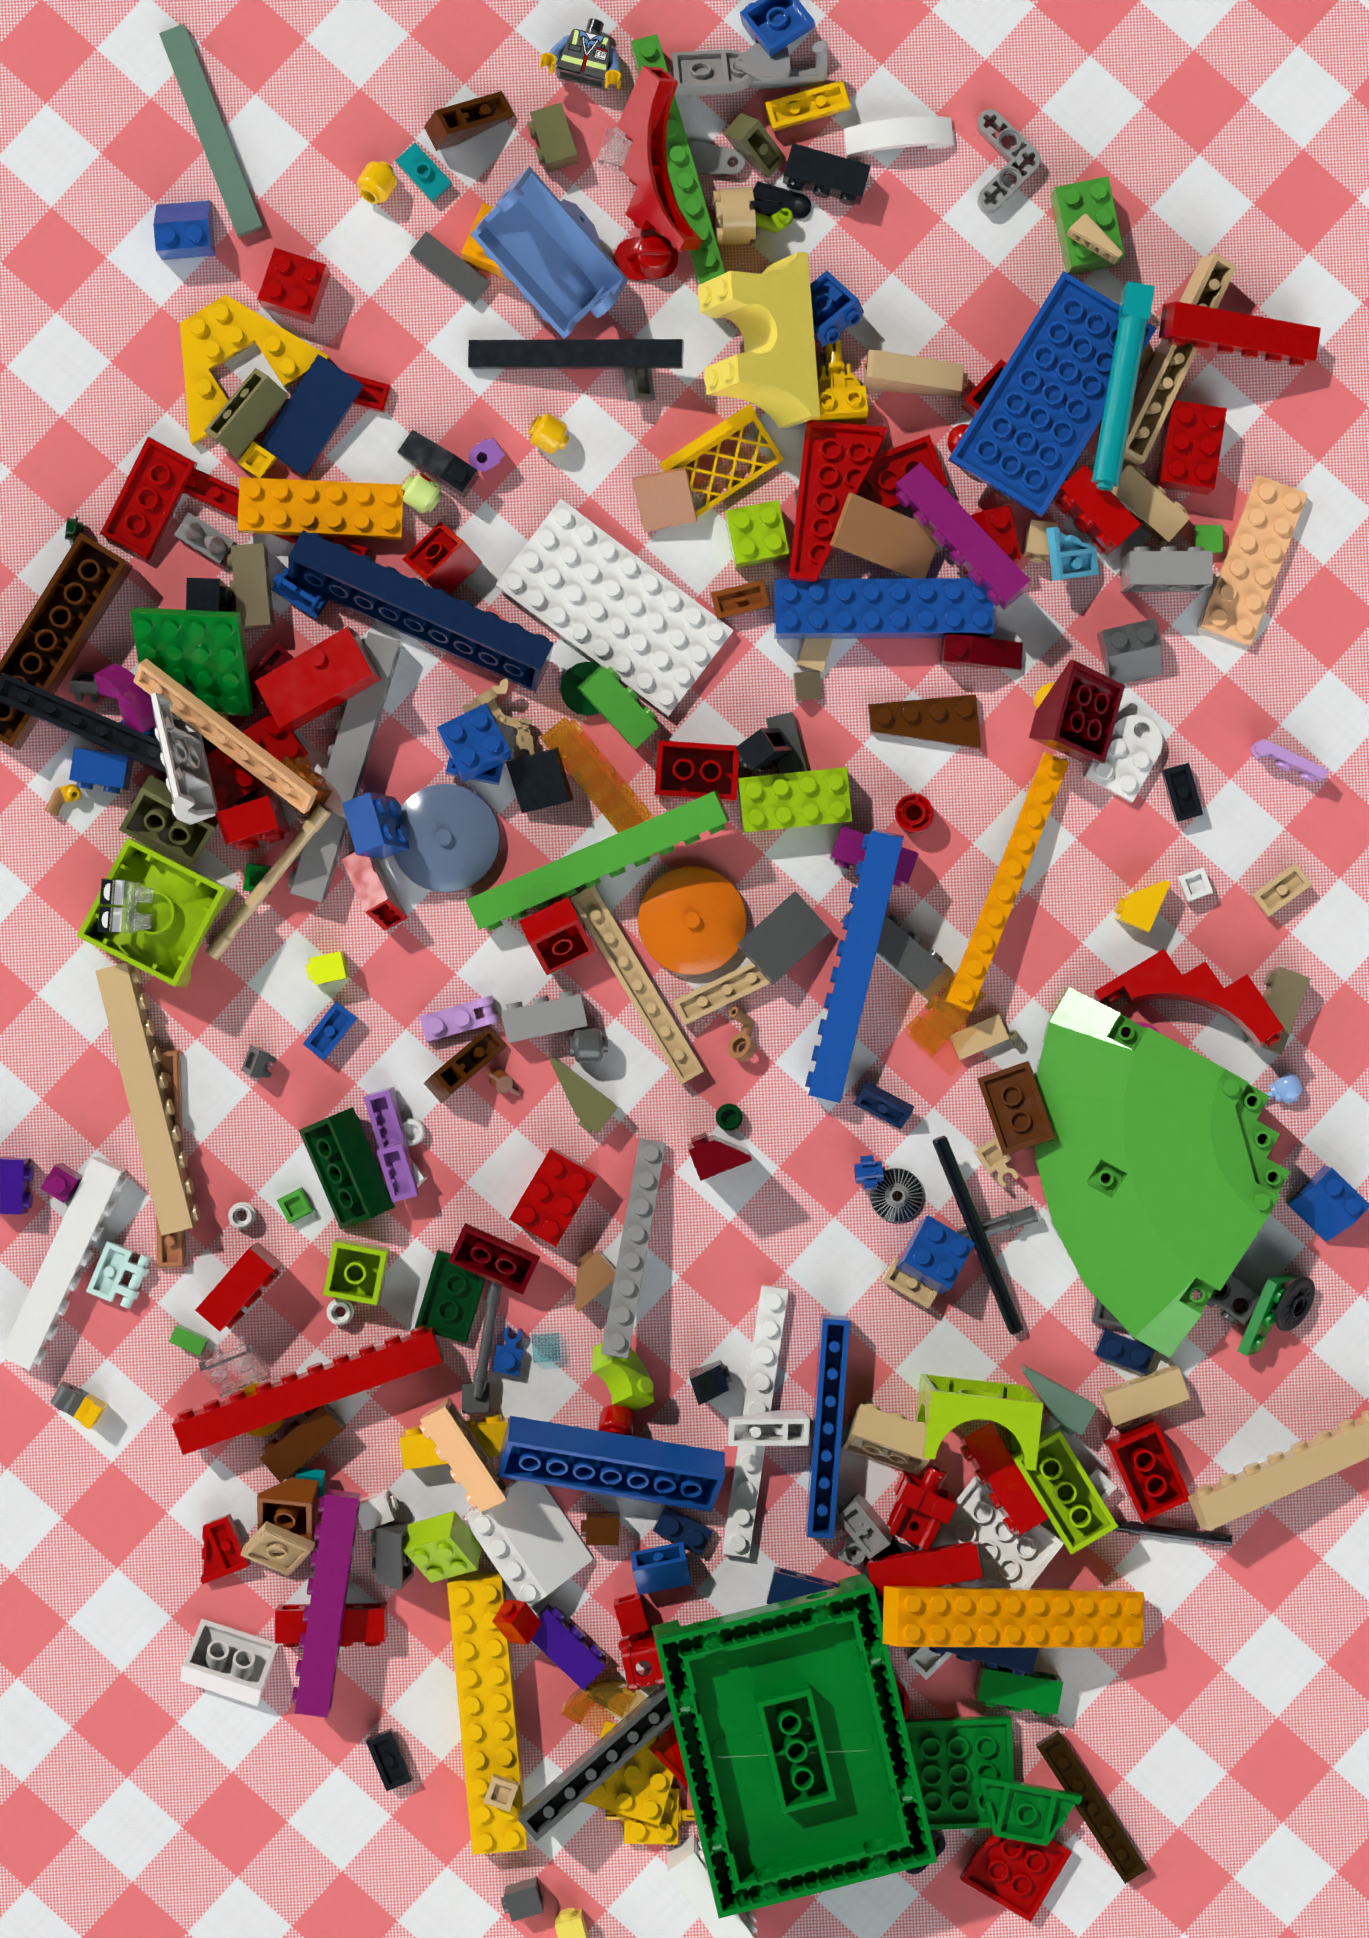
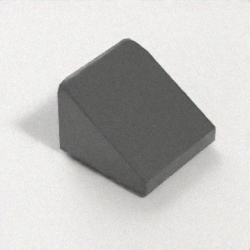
M486 1382L483 1398L472 1396L473 1383H462V1413H488L490 1411V1382Z

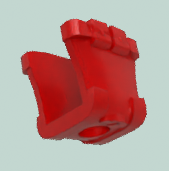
M652 1630L645 1631L644 1635L637 1638L625 1637L620 1639L618 1646L619 1650H621L629 1690H640V1687L657 1684V1686L663 1685L664 1680ZM640 1661H647L652 1668L637 1671L636 1664Z

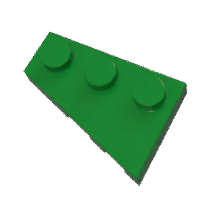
M1287 1273L1267 1279L1237 1350L1238 1352L1249 1356L1263 1349L1266 1337L1275 1322V1313L1280 1298L1288 1286L1299 1277Z

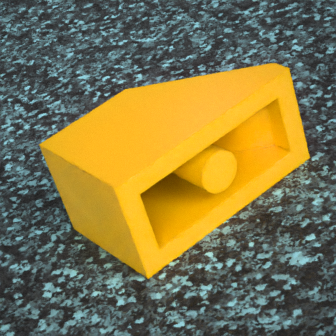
M1167 880L1160 881L1129 893L1124 898L1120 897L1114 909V912L1117 913L1115 920L1144 933L1150 932L1171 882Z

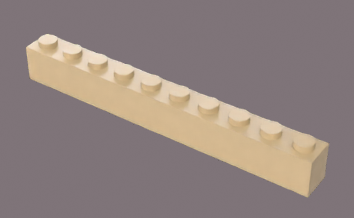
M129 963L96 970L161 1236L194 1228L200 1225L201 1212L199 1206L194 1204L192 1196L195 1191L192 1179L188 1178L185 1168L188 1167L187 1156L184 1151L180 1152L177 1141H181V1132L178 1125L174 1124L172 1115L175 1113V1108L172 1100L168 1099L167 1096L168 1080L166 1074L161 1072L159 1064L162 1060L159 1047L154 1044L153 1035H155V1028L152 1020H148L146 1012L148 1000L146 995L141 992L139 984L142 982L141 972L139 968Z

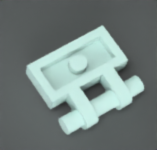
M107 1241L86 1292L109 1302L114 1300L116 1293L121 1294L123 1299L120 1305L130 1309L134 1299L136 1300L139 1296L140 1291L138 1289L143 1277H147L151 1257L141 1254L138 1263L130 1261L134 1250L112 1241ZM126 1270L133 1273L128 1286L121 1284Z

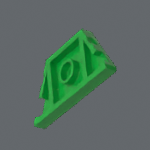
M979 1774L978 1777L991 1831L997 1837L1047 1846L1055 1836L1056 1830L1067 1821L1069 1812L1076 1804L1079 1805L1082 1801V1796L1079 1793Z

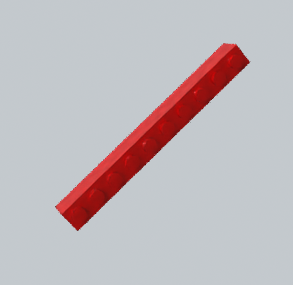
M420 1326L410 1331L411 1335L400 1338V1335L389 1337L384 1340L385 1344L374 1347V1344L366 1345L358 1349L359 1353L349 1356L348 1353L338 1355L332 1359V1363L323 1365L322 1362L313 1364L306 1368L307 1372L298 1375L296 1372L285 1374L281 1377V1381L273 1384L270 1381L262 1382L256 1385L253 1391L245 1393L244 1390L237 1391L229 1395L228 1400L219 1402L218 1399L209 1401L203 1405V1409L193 1411L192 1408L184 1410L177 1414V1418L172 1423L183 1455L443 1363L444 1356L433 1327L426 1329L425 1326Z

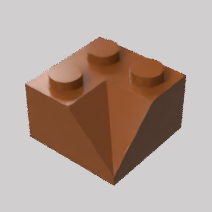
M290 1478L258 1493V1530L267 1521L313 1541L316 1525L319 1522L318 1481Z

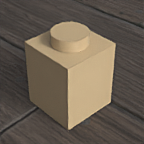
M1031 519L1027 524L1022 556L1029 557V561L1035 563H1045V560H1050L1046 528L1058 527V524Z

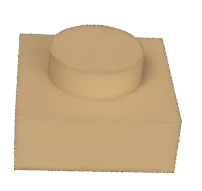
M493 1773L483 1803L510 1812L519 1782Z

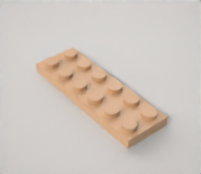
M1260 475L1255 476L1199 628L1246 646L1252 645L1308 493Z

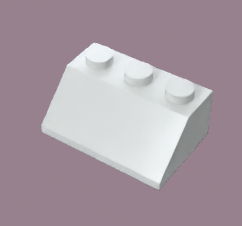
M201 1619L182 1665L180 1681L258 1706L279 1644Z

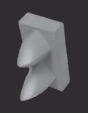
M189 512L174 534L177 538L221 566L227 558V554L231 552V546L236 544L235 541Z

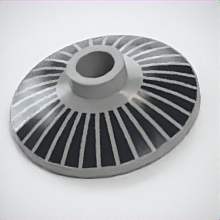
M891 1168L883 1171L884 1181L877 1182V1189H870L869 1191L872 1208L881 1218L887 1221L902 1222L910 1219L919 1211L923 1202V1188L920 1181L913 1173L902 1168ZM895 1191L902 1193V1198L899 1201H895L892 1198Z

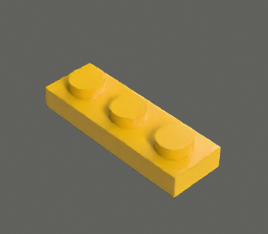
M841 80L765 102V109L771 130L774 132L850 110V102L844 82Z

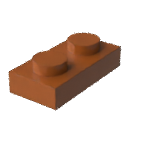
M764 580L711 592L717 619L733 617L770 607Z

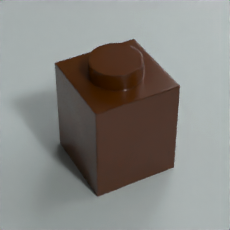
M587 1512L586 1520H581V1537H586V1545L619 1546L620 1513Z

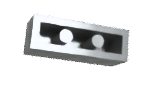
M575 990L559 993L560 999L549 1001L548 996L532 999V1005L523 1006L522 1001L506 1004L507 1010L501 1011L507 1042L511 1043L588 1026L582 994L576 995Z

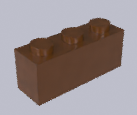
M329 1404L306 1411L304 1414L307 1417L302 1422L298 1423L295 1420L283 1430L286 1434L279 1441L273 1438L262 1448L265 1453L260 1457V1460L280 1483L346 1428L347 1425Z

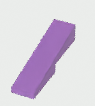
M395 1087L369 1093L363 1098L379 1146L377 1155L392 1203L418 1196V1186Z

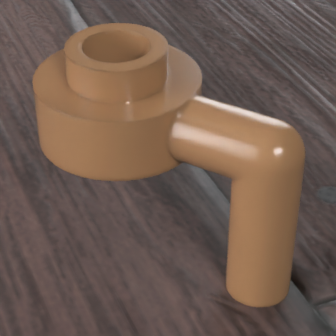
M733 1007L729 1015L743 1026L741 1033L731 1039L728 1052L737 1061L746 1062L753 1057L757 1047L756 1041L751 1037L754 1020L737 1007Z

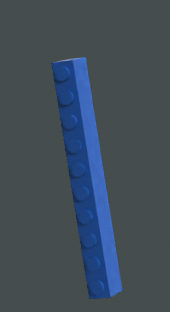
M873 828L870 835H864L861 850H865L866 853L864 861L858 860L855 876L860 877L857 888L852 887L848 903L853 904L851 914L846 913L842 927L843 930H847L845 941H839L836 956L841 957L839 967L833 966L830 982L835 983L833 993L827 992L824 1009L829 1010L826 1020L821 1019L817 1033L822 1035L820 1046L815 1045L811 1061H815L816 1065L814 1072H808L805 1087L810 1088L809 1096L838 1103L841 1102L904 839L902 835Z

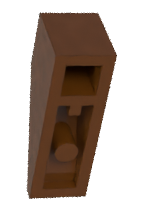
M502 91L435 110L424 126V129L435 150L439 151L458 145L512 118L514 114Z
M488 1026L434 1072L423 1084L442 1104L505 1049L507 1045Z

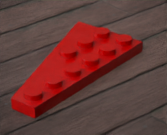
M813 420L806 422L789 580L817 582L833 546H830L848 493L858 495L887 433L888 427Z

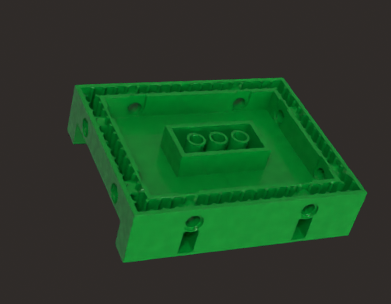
M864 1573L839 1579V1587L801 1597L680 1626L678 1620L651 1626L719 1919L937 1862L888 1646L882 1644L883 1624L875 1589Z

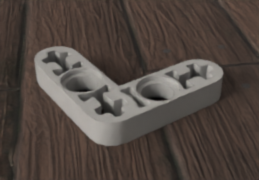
M988 109L980 114L976 125L977 131L1008 161L1003 169L981 190L978 196L977 204L979 209L984 213L991 214L999 210L1036 172L1040 165L1041 157L1039 152L999 112ZM985 119L987 121L993 119L995 121L994 128L991 126L985 128ZM1002 127L1004 130L1000 132L997 139L994 138L996 132H999ZM1005 136H1011L1015 139L1016 146L1012 149H1006L1003 147L1001 139ZM1023 156L1026 159L1031 156L1033 158V166L1030 164L1026 165L1020 173L1018 168L1023 163ZM1012 174L1016 178V185L1006 187L1002 183V176ZM998 188L1000 193L994 200L995 205L993 203L985 204V195L988 197L992 196Z

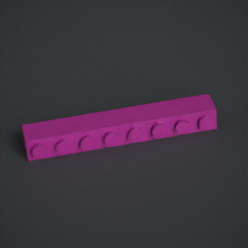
M329 1489L325 1497H320L318 1513H323L321 1524L317 1523L314 1540L319 1541L318 1550L313 1551L311 1558V1567L315 1568L314 1578H309L307 1595H311L310 1605L305 1606L303 1622H307L306 1633H301L299 1649H303L302 1660L298 1659L295 1676L300 1677L299 1686L293 1689L291 1701L292 1704H296L295 1714L328 1718L331 1711L361 1493Z

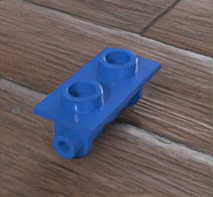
M286 567L282 573L278 572L273 580L275 582L271 589L273 592L316 620L329 601L320 595L289 582L288 568Z

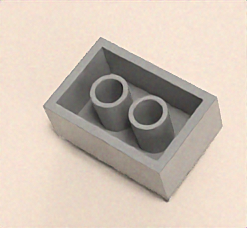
M1172 546L1161 547L1160 551H1150V547H1134L1133 551L1128 552L1121 559V592H1202L1213 584V551H1204V547H1189L1188 551H1177V547Z

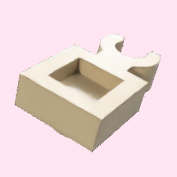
M996 1136L973 1151L988 1174L994 1171L997 1172L996 1179L1002 1187L1007 1186L1003 1181L1005 1173H1011L1014 1179L1018 1178L1017 1172L1011 1167H1007L1006 1163L1012 1159L1009 1155L1003 1156Z

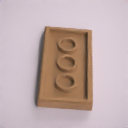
M848 493L830 546L913 579L926 578L938 544L932 538V532L927 526L922 527L916 520L853 493Z

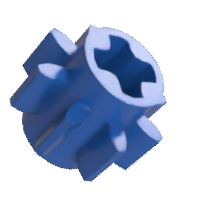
M873 1155L860 1156V1163L854 1164L856 1184H863L864 1190L877 1189V1182L884 1181L881 1161H875Z

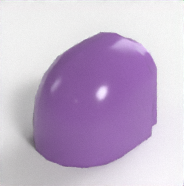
M494 437L489 440L484 439L470 450L469 463L478 471H487L500 463L505 453Z

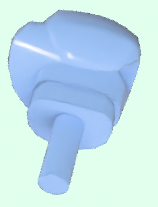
M1288 1072L1282 1078L1269 1084L1271 1091L1265 1094L1270 1096L1269 1099L1275 1097L1277 1102L1283 1100L1285 1103H1292L1299 1099L1303 1087L1298 1076L1293 1072Z

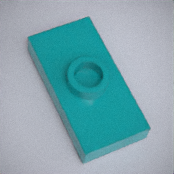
M416 143L411 145L395 160L402 171L432 203L452 186V182Z

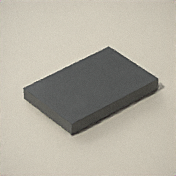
M795 891L737 943L736 946L773 985L825 938L831 930Z

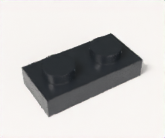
M1185 763L1161 770L1175 823L1204 815L1190 764Z
M392 1728L367 1738V1746L386 1792L412 1781L413 1777Z

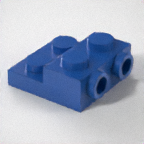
M757 0L748 4L740 12L743 27L756 43L762 45L770 57L816 27L814 19L799 0Z
M827 270L810 284L814 339L822 347L827 343H835L839 339L841 331L849 325L855 326L858 324L864 313L859 299Z

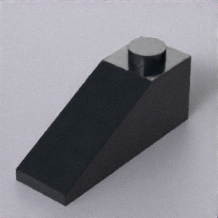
M414 430L410 432L397 451L398 454L464 499L480 477L477 469Z

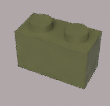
M562 103L530 112L532 122L527 123L531 138H537L540 147L535 149L539 164H545L547 172L577 164L578 155Z

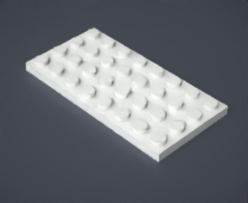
M562 499L558 501L495 585L597 664L604 666L606 669L612 667L621 677L620 681L629 686L667 717L670 716L734 631Z

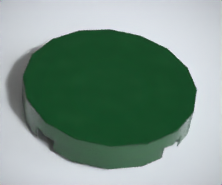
M587 661L577 663L568 669L563 676L560 688L562 699L566 706L574 713L583 716H593L600 713L577 687L601 665Z

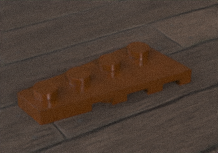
M976 695L868 704L870 732L981 749Z

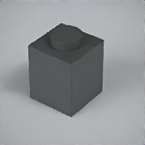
M537 1877L505 1887L504 1897H501V1902L505 1914H510L512 1922L543 1913L544 1899Z

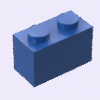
M74 748L69 780L77 782L76 787L93 790V786L98 785L104 786V792L120 794V789L129 790L133 760L118 754Z
M684 1542L630 1552L638 1595L692 1584Z

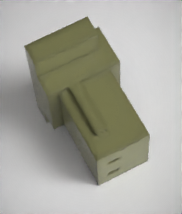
M1016 1030L1007 1033L1016 1049L1022 1046L1019 1039L1020 1036Z

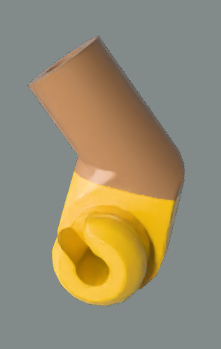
M75 784L55 788L45 811L57 816L64 803L80 799V788L76 787L77 785Z

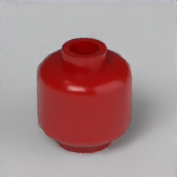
M608 1405L603 1408L600 1413L598 1431L633 1435L634 1414L631 1409Z

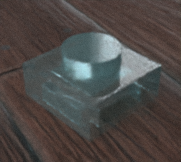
M559 1332L532 1334L534 1363L561 1361Z

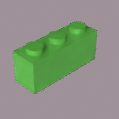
M600 666L577 689L632 748L636 749L659 727L655 722L657 716L647 706L643 709L636 702L639 697L629 686L624 689L618 682L621 677L612 667L606 669L604 666Z

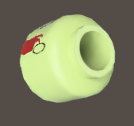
M424 473L417 474L415 478L410 475L401 487L405 491L403 495L404 503L421 514L427 511L431 513L443 496L440 493L441 485Z

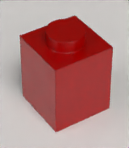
M634 1593L614 1599V1609L622 1637L637 1638L644 1635L645 1631L649 1630V1621L641 1595Z
M508 1599L501 1605L492 1621L508 1642L524 1645L530 1643L541 1625V1621L526 1602Z

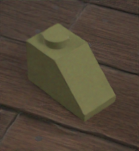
M740 113L723 132L733 148L741 152L745 160L767 178L786 159L761 122L755 118Z

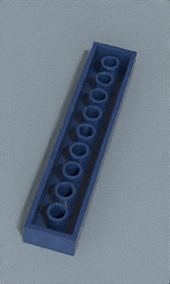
M303 530L288 556V581L292 584L501 678H506L508 681L536 693L549 667L554 643L546 636L533 634L517 623L504 621L495 613L490 611L484 612L466 600L460 601L455 599L446 591L441 589L435 590L417 578L406 577L393 567H384L375 563L370 557L360 556L351 552L344 545H335L326 541L317 533H309Z

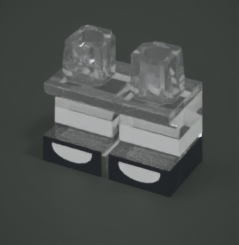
M102 878L100 904L125 905L126 908L100 906L98 932L133 933L136 930L151 929V914L137 913L138 902L152 903L154 889L139 885L140 882Z

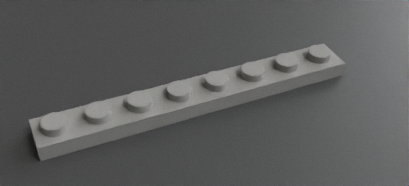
M639 1138L601 1354L628 1359L666 1147L664 1142Z

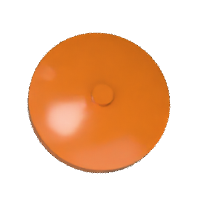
M682 867L662 875L648 888L639 908L638 928L646 950L660 965L681 974H703L721 967L738 950L736 944L743 939L745 934L746 912L738 891L725 877L715 871L702 867Z

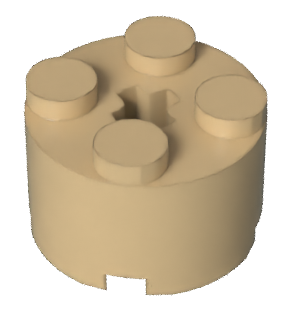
M752 187L713 191V205L716 211L714 232L717 245L755 243L756 215L753 204H751V201H754Z

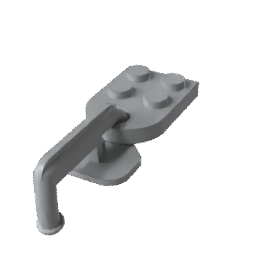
M821 40L812 46V50L816 54L815 68L791 69L787 46L771 57L760 43H756L744 53L737 50L672 52L673 78L678 81L675 96L728 94L743 91L748 87L752 89L820 86L827 79L828 43Z

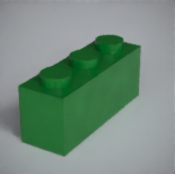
M980 1661L974 1694L977 1701H980V1704L984 1706L996 1707V1704L1005 1705L1007 1709L1022 1712L1023 1709L1033 1710V1713L1036 1715L1049 1717L1050 1714L1058 1715L1063 1681L1059 1675L1033 1671V1674L1025 1673L1024 1676L1009 1672V1668L998 1666V1669L989 1668Z

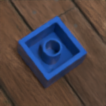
M486 703L437 727L438 737L463 783L511 759V750Z
M369 792L342 803L356 855L385 859L410 849L408 843L409 833L403 825L401 818L402 809L395 797Z
M928 1215L919 1222L896 1268L942 1295L951 1290L975 1243Z

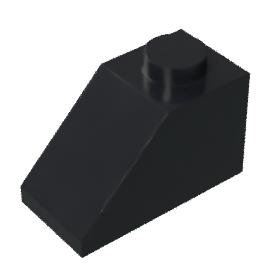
M720 1360L689 1371L690 1381L698 1405L704 1404L729 1391L728 1383L732 1382L730 1372L727 1366L722 1367Z

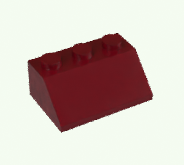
M706 1132L692 1137V1143L688 1144V1151L700 1181L752 1161L747 1149L715 1135L707 1137Z
M465 1223L448 1262L523 1295L540 1256Z

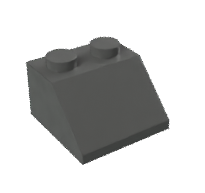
M1155 618L1105 629L1097 634L1107 677L1124 684L1162 675L1161 641Z
M388 1522L375 1527V1530L372 1531L371 1543L375 1547L376 1557L372 1559V1573L376 1574L377 1583L395 1589H403L414 1577V1563L403 1551L408 1524L413 1522Z

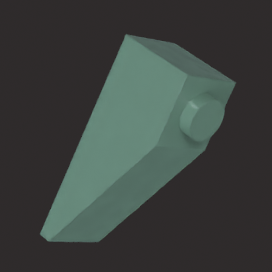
M1022 1364L1020 1367L1021 1371L1052 1416L1060 1423L1058 1428L1072 1436L1074 1432L1083 1435L1098 1407L1088 1399Z

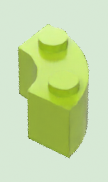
M603 1342L593 1347L592 1373L599 1376L606 1383L611 1393L612 1405L628 1407L635 1412L654 1403L653 1382L643 1362L631 1347L628 1359L601 1354Z

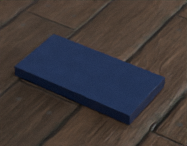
M318 354L259 446L306 477L365 386Z

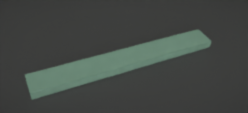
M185 24L159 33L238 238L263 229L262 222Z

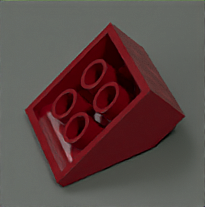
M1070 660L1036 710L1029 738L1078 761L1105 764L1125 685L1075 660Z

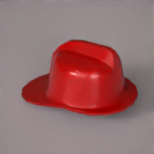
M659 236L629 238L620 243L615 250L613 261L629 280L662 279L671 275L678 266L679 256L677 250L671 246V241Z

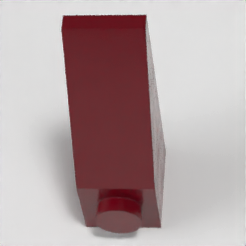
M945 634L941 643L940 665L1021 670L1023 643L978 636Z

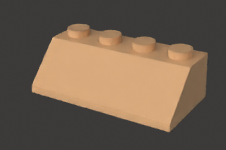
M450 1397L422 1415L420 1419L422 1424L419 1425L422 1433L427 1439L432 1438L437 1446L435 1448L436 1454L442 1462H448L452 1468L450 1471L452 1478L458 1485L462 1483L466 1489L465 1497L473 1508L477 1506L480 1512L505 1501L510 1490L509 1486L502 1477H497V1468Z

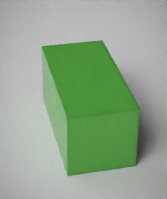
M178 1324L169 1342L200 1356L203 1354L209 1338Z

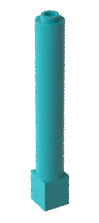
M1128 281L1122 290L1117 319L1119 323L1092 476V483L1097 484L1096 488L1100 490L1112 491L1113 487L1119 486L1146 325L1150 318L1155 286Z

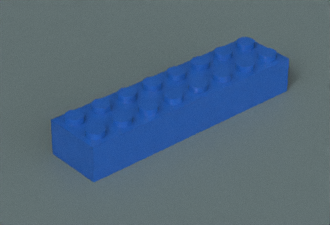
M970 578L818 579L817 582L775 579L773 585L774 639L943 638L945 634L990 638L994 633V605L988 599L987 591L981 584L979 586L975 585Z
M510 1416L499 1452L497 1477L712 1512L725 1478V1452Z

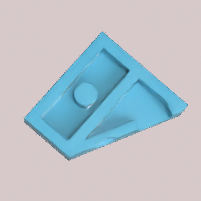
M1058 527L1046 528L1052 581L1099 575L1096 547L1089 543L1081 542L1079 538L1073 535L1063 534Z

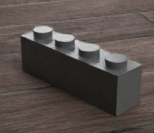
M853 906L847 912V914H851ZM891 913L888 916L885 915L876 953L920 991H925L945 968L941 963L943 958L933 949H930L929 952L920 945L923 941L912 931L908 934L900 928L902 923ZM845 916L840 920L841 923H844Z

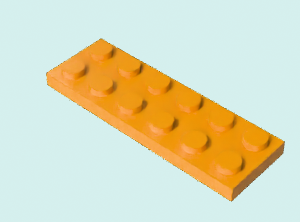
M240 477L237 530L238 533L300 536L304 530L309 533H317L322 537L402 540L404 490L401 487L403 484Z

